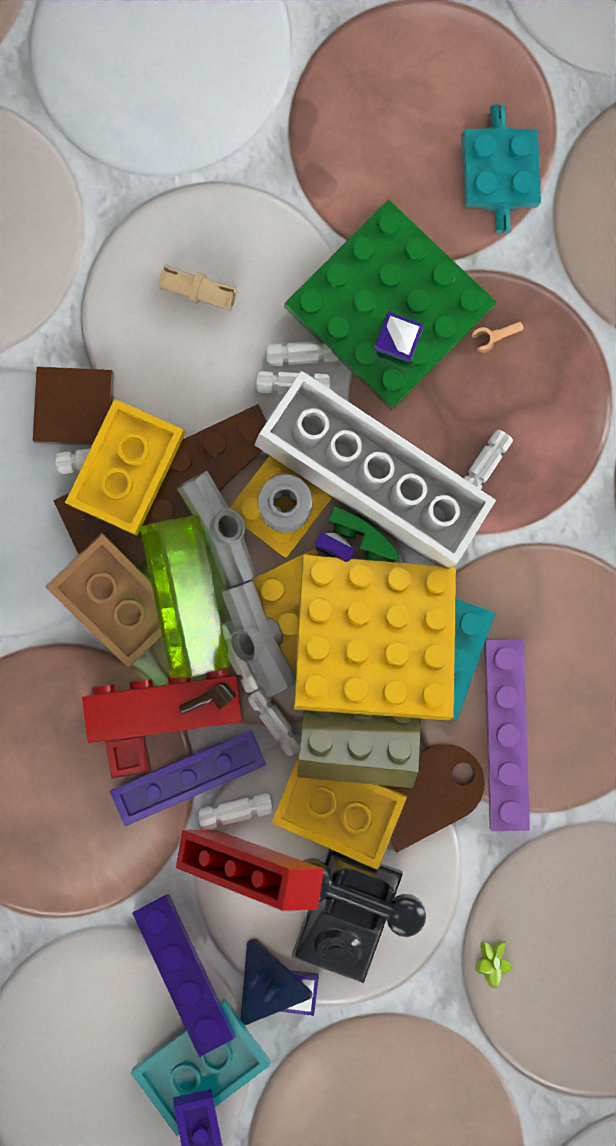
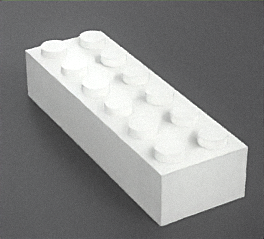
M303 371L299 373L259 433L254 444L435 565L443 566L447 569L459 562L496 501Z

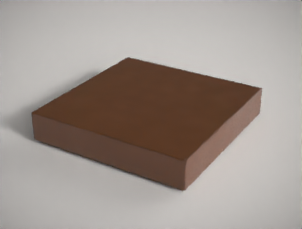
M37 366L32 441L43 444L92 446L112 405L114 372L103 369Z

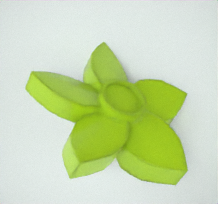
M480 942L483 958L481 957L476 962L474 971L484 974L485 980L491 988H497L501 981V973L512 970L510 963L505 959H501L505 949V942L496 943L493 949L490 944Z

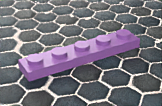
M524 639L486 640L484 644L489 828L491 831H530Z

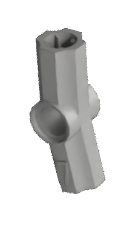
M208 471L201 472L181 484L177 490L198 523L199 539L211 549L225 588L247 582L258 576L243 538L245 532L243 517L239 512L229 509ZM219 522L223 525L224 535L218 529Z
M253 579L222 590L223 598L236 630L233 632L231 639L232 647L241 660L251 663L268 698L295 685V675L280 648L283 639L281 629L272 618L266 617Z

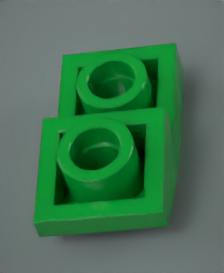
M334 506L328 524L335 526L334 533L354 540L356 534L363 536L359 551L366 553L365 560L397 561L399 553L380 532L359 517Z

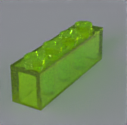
M199 515L141 526L140 531L170 678L193 677L230 667L227 655L228 646L223 636L220 621V607L216 601L212 581L213 572L207 557L205 533L201 527Z

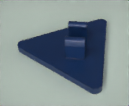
M256 939L247 942L241 1021L244 1025L312 998V991Z

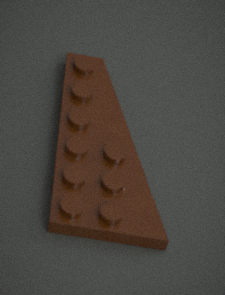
M259 404L182 440L138 536L67 505L65 501L69 493L53 500L78 554L102 532L139 569L171 539L175 532L182 529L194 517L177 490L181 484L207 470L219 492H221L224 486L263 452L254 445L259 433L267 423Z

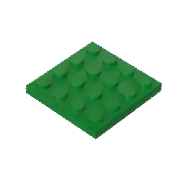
M388 199L284 303V308L318 341L327 345L341 363L389 409L393 410L476 326L497 302ZM388 311L424 324L410 363L374 350Z

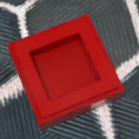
M145 736L105 741L111 779L150 772Z

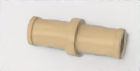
M165 265L159 277V289L187 296L190 302L198 304L200 301L224 308L227 311H231L232 306H234L237 287L209 280L206 274L198 272L196 275Z

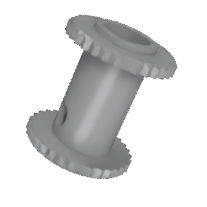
M278 474L277 477L273 476L272 479H268V482H265L264 486L261 487L257 503L262 515L261 518L264 519V523H267V527H271L272 530L275 529L276 532L292 533L297 531L298 528H302V525H305L308 517L311 516L310 512L313 506L311 502L313 500L310 489L307 488L304 481L296 478L295 475ZM283 496H288L290 500L296 502V506L289 508V512L286 513L281 512L280 507L274 506L275 502Z

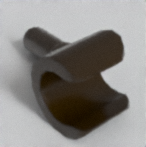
M220 682L200 697L179 705L181 713L185 714L206 705L212 700L221 709L235 698L236 694L227 683Z

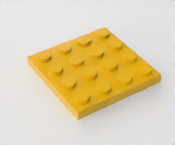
M303 555L294 709L451 721L454 717L456 567L447 569L436 565L350 559V561L345 562L335 557Z

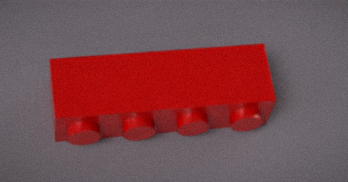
M228 669L207 671L205 672L206 679L191 681L190 674L167 677L168 684L153 686V680L148 679L130 682L129 690L115 691V684L92 687V695L82 697L87 742L93 743L240 723L244 719L238 675L229 676ZM220 682L227 683L236 694V697L221 709L212 700L206 705L182 714L179 705L200 697Z
M182 830L176 863L177 869L281 911L317 910L324 868L218 830Z

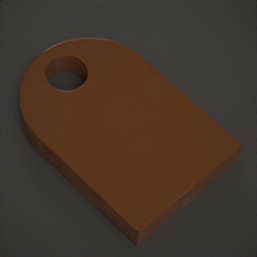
M441 743L432 745L419 752V771L413 788L386 786L408 796L390 839L396 853L464 818L478 806L484 792V774L476 758L467 750L454 744ZM459 763H467L473 770L471 780L464 784L456 783L452 778V770Z

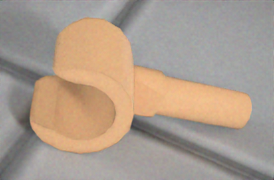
M517 322L493 331L485 327L476 329L472 334V338H476L479 335H487L490 338V342L485 346L478 347L477 351L481 353L490 351L494 342L522 331L523 325L521 322Z

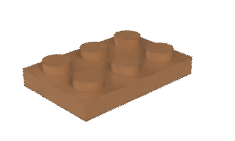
M102 532L46 585V589L128 668L183 616V613Z

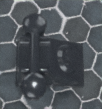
M331 849L328 851L325 862L315 858L303 860L324 868L318 908L317 910H307L292 951V957L364 983L386 920L392 932L400 937L414 936L425 925L426 912L419 898L411 894H402L395 897L403 875L401 870L382 863L377 870Z

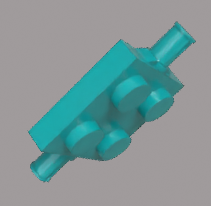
M495 104L490 107L491 127L487 129H464L461 134L464 208H484L495 212L496 234H501L502 231L503 234L511 232L510 211L517 208H537L541 204L538 129H513L507 127L506 106L504 104L500 106Z

